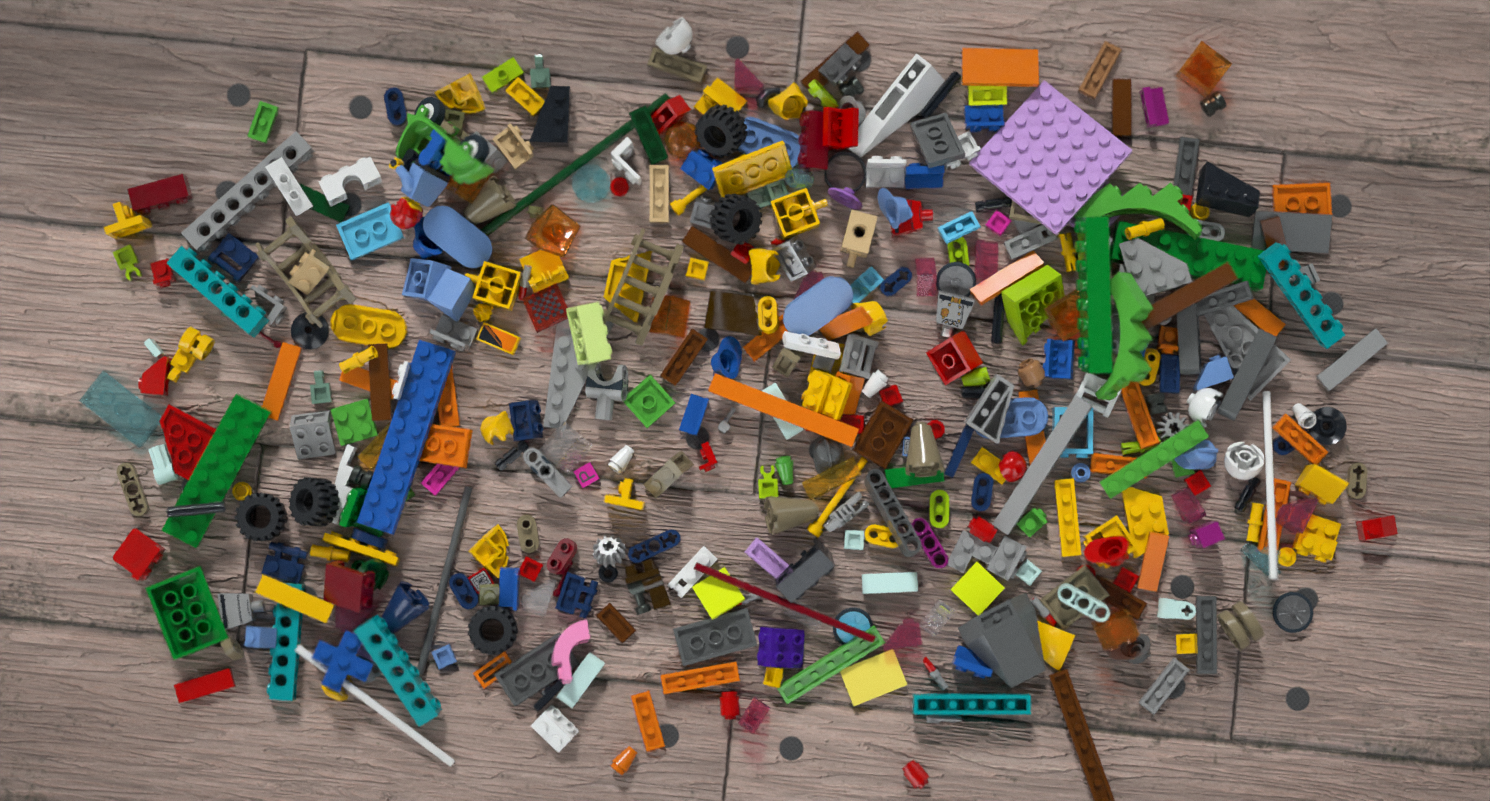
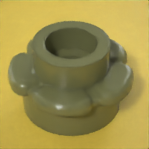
M529 206V211H526V213L530 214V218L541 219V215H545L543 207Z

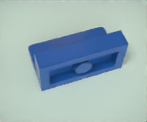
M694 394L690 395L679 428L680 431L695 436L698 435L709 403L708 398Z
M500 567L499 607H513V611H517L519 607L520 568Z

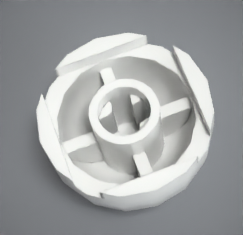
M681 17L673 22L674 25L672 27H667L656 39V45L667 54L675 55L679 52L684 54L691 47L689 43L693 39L692 28Z
M1203 388L1198 390L1196 394L1192 393L1187 400V403L1190 404L1188 412L1194 422L1199 420L1202 427H1206L1208 424L1205 422L1207 419L1211 421L1221 403L1218 398L1219 396L1223 398V393L1212 388Z
M1237 442L1228 447L1224 464L1227 472L1232 477L1239 480H1249L1257 476L1264 464V454L1253 444L1248 446L1244 445L1245 442Z

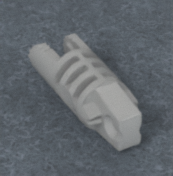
M857 492L829 515L830 518L823 524L829 533L837 527L840 529L869 505L865 500L854 508L852 507L862 498L860 492Z

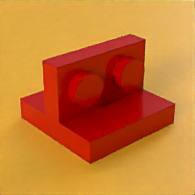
M823 108V146L829 147L831 151L858 147L859 108Z

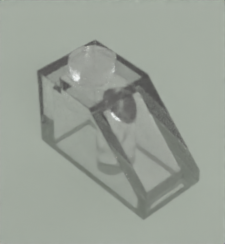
M551 579L528 591L527 594H523L520 605H523L522 610L545 617L557 579Z

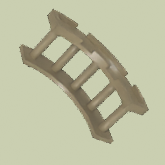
M290 216L285 220L289 227L284 234L265 249L259 242L255 244L258 249L257 255L262 261L267 260L288 285L307 312L305 316L311 324L316 323L321 328L323 325L318 317L341 299H346L351 304L356 298L350 288L344 285L341 280L342 277L315 243L310 244L312 241L308 238L307 233ZM297 236L303 243L301 248L278 265L270 254L291 237ZM314 249L316 251L314 257L329 266L327 271L329 277L326 282L304 298L297 288L288 283L290 278L284 270L301 258L305 252L309 254ZM336 286L338 289L335 291L336 294L314 311L309 304L329 288Z
M643 228L639 235H634L631 245H634L607 310L603 309L604 316L602 317L604 324L610 321L635 332V335H637L635 343L641 346L660 308L673 277L675 266L678 264L684 246L677 244L674 250L670 249L669 251L642 239L645 232ZM641 246L666 257V260L669 261L667 267H661L636 256L638 247ZM632 262L660 274V277L663 278L659 287L651 286L628 276L627 274ZM624 282L652 294L651 296L654 299L651 306L644 307L619 296ZM615 302L643 314V317H645L643 324L636 325L611 314Z

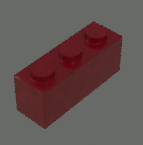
M808 110L803 112L800 117L801 134L798 140L800 153L798 154L797 161L800 170L821 172L828 170L829 147L823 146V112Z
M184 174L127 189L132 209L137 214L140 213V215L150 214L151 210L157 208L158 210L170 208L169 205L175 203L177 205L186 204L189 199H193L188 178Z

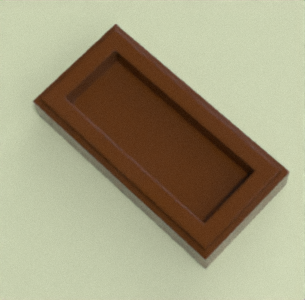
M611 603L596 615L622 644L636 631Z

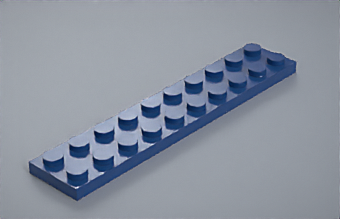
M422 340L418 341L401 399L398 400L357 523L393 535L395 534L456 351Z

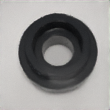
M611 564L607 567L602 565L598 572L599 578L606 583L613 582L618 575L617 568ZM607 569L612 571V575L610 577L605 576V571Z

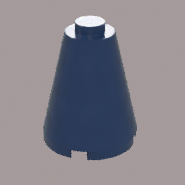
M401 581L398 584L381 616L386 621L387 628L391 634H395L430 607L428 606L430 603L427 597L419 589L416 591L411 589L413 585L405 581Z

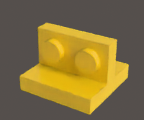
M717 77L710 87L707 85L703 90V96L695 104L694 109L704 115L711 107L724 104L727 105V108L731 106L735 112H739L747 103V100Z
M117 202L113 204L118 222L104 227L106 235L117 240L152 228V224L146 217L142 215L136 216L133 209H130L129 206L122 202Z
M624 479V482H620L618 493L621 494V497L605 494V503L644 510L645 502L630 499L634 483L630 479Z

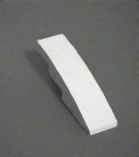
M347 444L335 481L340 502L338 503L339 510L336 512L337 516L336 518L333 517L332 523L334 524L340 523V514L347 504L346 497L354 489L349 487V478L354 467L350 466V463L357 448Z

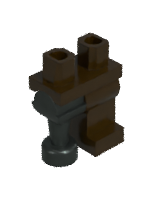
M652 558L642 561L645 572L638 574L635 564L625 567L627 577L625 581L629 592L633 594L638 605L635 608L637 615L651 611L650 604H645L643 593L646 592L650 594L654 610L671 605L659 568H656Z

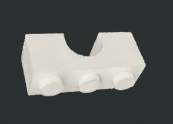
M371 157L361 158L356 161V164L350 167L344 166L339 169V172L333 175H325L321 178V181H318L330 207L348 199L344 188L349 181H359L365 190L382 182L381 176Z

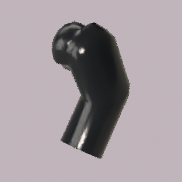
M780 87L763 89L756 96L757 107H766V101L769 98L780 94Z

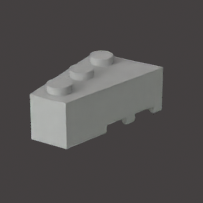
M995 374L964 423L999 445L1014 385L998 374Z

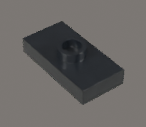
M562 679L552 688L548 685L540 693L543 697L533 706L537 711H540L565 686V684H562Z

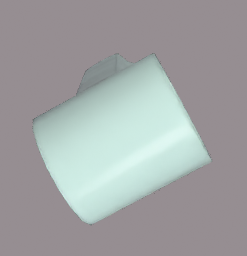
M162 444L148 449L154 466L153 474L157 484L162 485L177 480L178 475L174 472L173 463H171L166 445Z

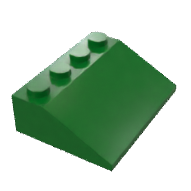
M201 566L145 588L173 660L181 659L229 638Z

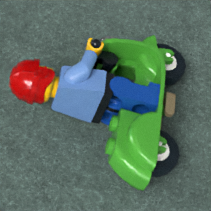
M434 97L423 99L418 104L414 115L407 113L408 125L404 129L396 147L397 158L391 160L389 167L395 169L401 179V191L407 195V197H401L396 202L397 204H392L390 219L393 224L403 230L414 227L421 220L423 208L420 205L431 206L447 186L450 180L449 176L452 174L454 175L453 179L458 183L463 184L465 182L471 184L487 177L494 171L485 162L489 155V143L478 134L468 135L453 123L445 121V106Z

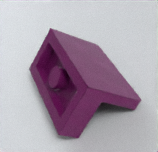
M1142 88L1139 93L1146 128L1168 125L1169 118L1163 88Z

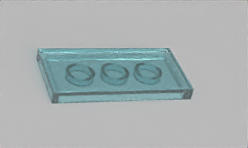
M105 371L101 372L79 400L138 448L143 446L158 427L162 415Z

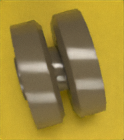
M1242 601L1232 605V613L1224 610L1217 615L1222 629L1240 651L1250 646L1249 638L1253 641H1258L1264 637L1263 629L1256 617Z

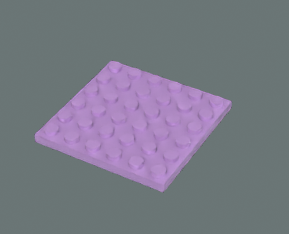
M1044 80L1008 119L1005 126H1002L978 152V156L969 162V165L1057 236L1130 156L1132 149Z

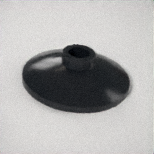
M307 312L298 315L291 325L292 339L303 349H317L328 339V322L322 315L318 317L323 325L320 328L316 323L311 324L305 316ZM310 326L312 328L311 333H306V328Z
M1322 407L1314 411L1316 423L1308 429L1310 435L1323 445H1332L1339 442L1347 430L1344 415L1333 407ZM1323 423L1328 424L1327 430L1323 429Z

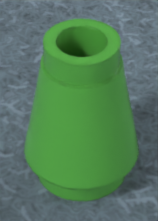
M791 456L776 458L775 466L782 485L794 483L793 460H791Z

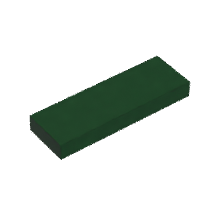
M644 105L629 112L630 119L650 164L654 165L669 158L647 106Z
M299 183L313 205L309 209L339 223L344 222L350 209L349 205L340 202L330 207L324 194Z

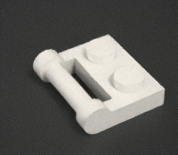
M1086 373L1075 395L1092 405L1093 410L1102 413V416L1108 418L1121 390L1114 399L1104 400L1108 402L1106 407L1083 397V393L1086 392L1097 397L1095 393L1107 380L1093 373Z

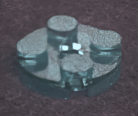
M584 165L574 174L572 188L578 199L586 203H597L606 198L610 190V178L605 170L598 165ZM590 179H593L594 182H597V185L594 186L593 189H590L589 186H586V183H588Z

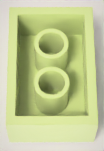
M599 302L566 308L577 364H590L611 359L612 349L607 342L608 330L603 323L604 311Z

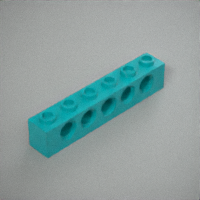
M1275 242L1257 257L1319 345L1328 349L1345 336V333L1342 331L1344 327L1339 320L1333 318L1331 308L1327 304H1323L1321 301L1322 295L1311 287L1312 281L1306 274H1302L1300 264L1295 259L1292 260L1288 247L1285 244L1282 245ZM1284 260V267L1279 269V263ZM1295 275L1294 283L1290 284V277ZM1305 290L1306 295L1303 299H1301L1300 294L1302 291ZM1316 305V311L1311 314V308ZM1326 320L1327 325L1322 329L1321 324Z
M181 246L166 264L246 333L255 338L269 322V319L265 317L266 312L259 306L255 308L251 305L253 301L245 294L241 296L238 293L239 289L231 282L227 284L224 281L225 277L216 270L214 273L210 269L212 265L206 260L202 259L200 261L197 258L199 254L192 248L186 249ZM195 263L194 268L189 271L190 265ZM208 275V280L203 282L204 276ZM222 286V291L216 294L217 289ZM236 298L235 304L230 306V301ZM249 310V315L244 318L245 311Z
M285 583L305 592V584ZM277 602V606H274L273 617H276L275 625L272 626V628H277L276 647L270 648V656H273L272 664H269L268 674L271 675V682L267 685V695H269L270 700L294 701L297 694L300 654L295 649L299 644L301 645L303 613L287 608L285 605ZM286 616L291 619L289 627L283 625V619ZM283 636H287L290 640L287 647L281 643ZM282 655L288 658V664L286 666H283L280 663V657ZM280 675L286 677L285 685L279 684L278 677Z
M377 614L359 625L354 632L417 725L420 727L438 716L442 710L440 701L436 697L434 698L427 682H423L419 670L409 661L407 652L400 648L398 639L394 634L390 633L386 621ZM374 634L380 635L382 637V641H378L375 638ZM385 650L391 651L393 657H389L385 653ZM396 666L402 667L404 673L398 672ZM407 682H411L415 688H409ZM418 698H422L425 704H420Z
M912 693V713L914 715H1031V695L1028 693Z

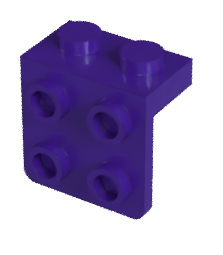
M760 627L758 635L759 651L757 653L758 665L779 668H801L803 665L804 630Z

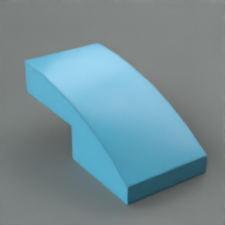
M872 266L850 285L853 291L851 305L861 302L884 281Z

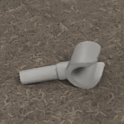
M733 407L718 425V429L723 434L731 428L727 422L736 410Z

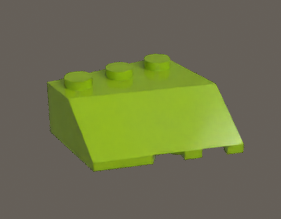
M1049 265L1042 267L1001 292L1007 322L1023 346L1028 342L1027 338L1033 332L1037 333L1041 329L1040 325L1046 319L1050 320L1066 305L1062 276Z

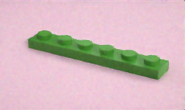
M1197 420L1099 483L1111 499L1209 436L1199 420Z
M875 625L865 631L876 636L873 643L856 636L781 683L780 688H777L786 704L794 701L883 645L885 641Z

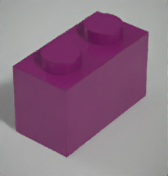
M1209 521L1188 530L1190 533L1188 535L1189 541L1196 548H1205L1225 539L1218 521Z

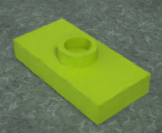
M512 57L482 76V79L493 94L514 81L517 77L523 75L524 72L515 58Z

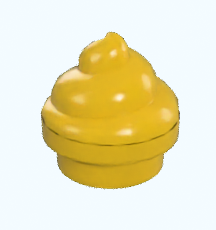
M484 303L477 304L476 308L473 309L475 318L479 322L488 321L492 314L493 306Z

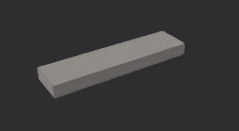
M1375 328L1318 374L1316 378L1327 391H1330L1388 344V342Z

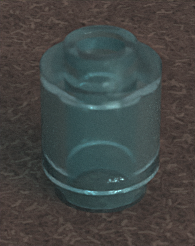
M791 169L785 175V182L792 188L809 189L814 182V177L810 170Z

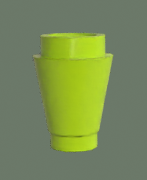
M980 366L961 376L964 387L987 385V382L991 381L987 367L982 368Z

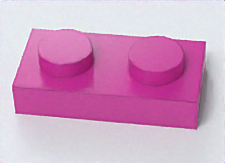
M437 464L421 484L437 496L460 467Z

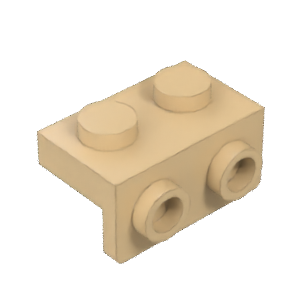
M510 123L505 130L492 138V141L512 167L517 170L534 157L532 152L534 148L529 141L525 142L521 138L523 134L517 126L513 127Z
M314 249L309 254L305 252L299 260L300 265H294L289 273L291 278L288 283L307 296L329 269V266L314 257L316 252Z

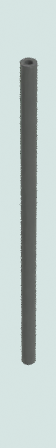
M465 486L417 667L421 675L424 674L472 493L473 488Z

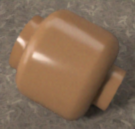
M1029 358L1019 364L1017 372L1025 386L1036 388L1043 384L1045 371L1039 360Z

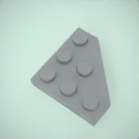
M1138 238L1119 244L1127 273H1131L1146 297L1188 285L1192 282L1186 263Z

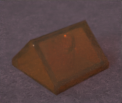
M1076 289L1044 308L1048 323L1063 342L1080 332L1077 329V318H1080V312L1076 307V301L1080 299V293Z
M665 295L648 333L685 338L690 300Z

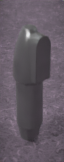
M926 715L927 723L940 724V722L956 723L963 721V718L957 715Z

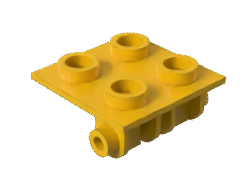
M554 244L519 259L523 270L525 265L532 266L528 282L534 294L569 279Z

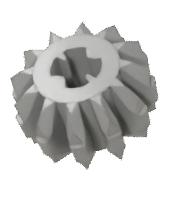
M1169 412L1168 418L1162 415L1161 419L1163 422H1157L1161 429L1156 430L1157 433H1163L1160 436V440L1165 437L1168 439L1189 426V424L1183 425L1186 418L1183 417L1179 420L1180 413H1176L1173 416L1172 412ZM1174 424L1176 431L1171 433L1169 426Z
M604 534L603 540L597 539V544H594L593 556L597 559L599 565L604 563L605 567L609 564L614 567L616 562L621 564V558H625V544L622 543L620 537L615 539V536L612 534L610 538H607Z

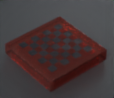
M557 283L522 299L537 333L568 319L566 312L568 307Z

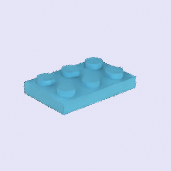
M389 202L336 225L352 261L405 238L402 230L395 226L390 219L391 205Z

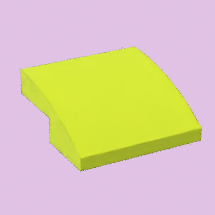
M967 86L969 105H1007V86Z

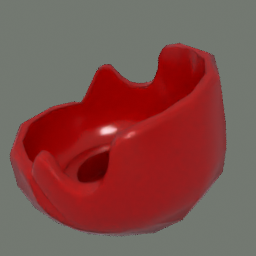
M1015 451L1004 454L1002 456L1004 458L999 462V469L1004 479L1008 482H1015L1021 479L1027 470L1024 457Z

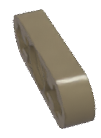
M122 463L117 468V476L130 512L135 516H144L149 511V504L137 470L131 463ZM124 467L131 469V472H129L128 475L130 479L134 478L135 481H128L127 483H125V480L129 479L127 475L122 474V472L125 470ZM131 484H135L138 487V492L135 495H131L128 492V487ZM139 496H141V499H137L139 504L144 505V508L141 509V513L140 511L135 510V507H137L138 505L135 500L132 501L131 498H138Z

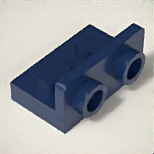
M538 400L509 403L511 424L514 428V441L543 438V425L540 417L541 407Z

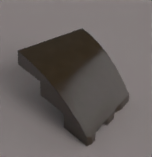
M710 291L704 328L761 336L762 332L757 324L758 314L755 310L754 297Z

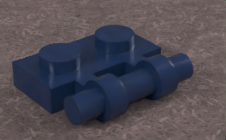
M270 542L269 549L275 551V556H266L262 573L300 584L305 565L298 563L299 558L307 559L308 552L301 550L299 547L285 546V543ZM282 554L292 555L291 561L282 559Z
M567 572L555 609L574 615L576 608L582 609L579 617L587 619L588 613L592 610L591 604L594 595L596 596L598 592L597 586L599 582L591 580L590 586L587 587L584 586L585 577ZM582 591L587 593L584 603L578 602Z

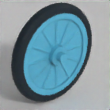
M860 608L844 609L835 618L862 631H866L873 626L869 614ZM833 627V634L842 645L856 637Z

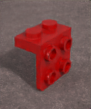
M132 529L113 555V560L133 574L131 577L136 581H143L151 575V569L161 561L166 549L140 530Z

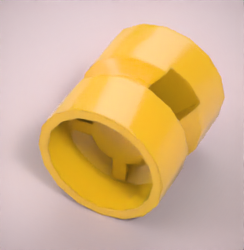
M191 326L182 335L178 348L187 353L192 352L194 357L204 361L212 351L215 339L206 334L201 335L199 330Z

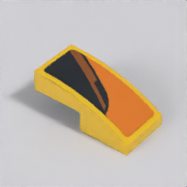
M483 322L476 340L514 355L521 338Z

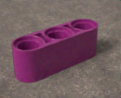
M922 518L914 519L911 521L913 528L917 521L922 522L924 525L922 532H915L921 541V549L933 567L944 568L949 560L945 550L927 521ZM926 538H932L934 541V546L930 549L924 546ZM937 554H941L944 557L942 565H937L934 562Z

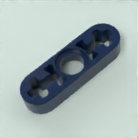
M965 424L944 472V475L951 478L954 477L974 431V428L968 424Z
M667 530L632 546L628 551V557L632 562L639 563L678 545L681 536L676 530ZM669 533L676 534L675 543L672 544L669 541L665 543L667 547L663 548V543L659 537L663 536L664 540L669 537ZM653 540L658 541L660 544V548L656 552L649 549V543ZM645 544L646 550L650 555L646 556V553H642L640 559L633 558L631 555L634 553L633 550L637 549L640 551L644 549L641 545Z

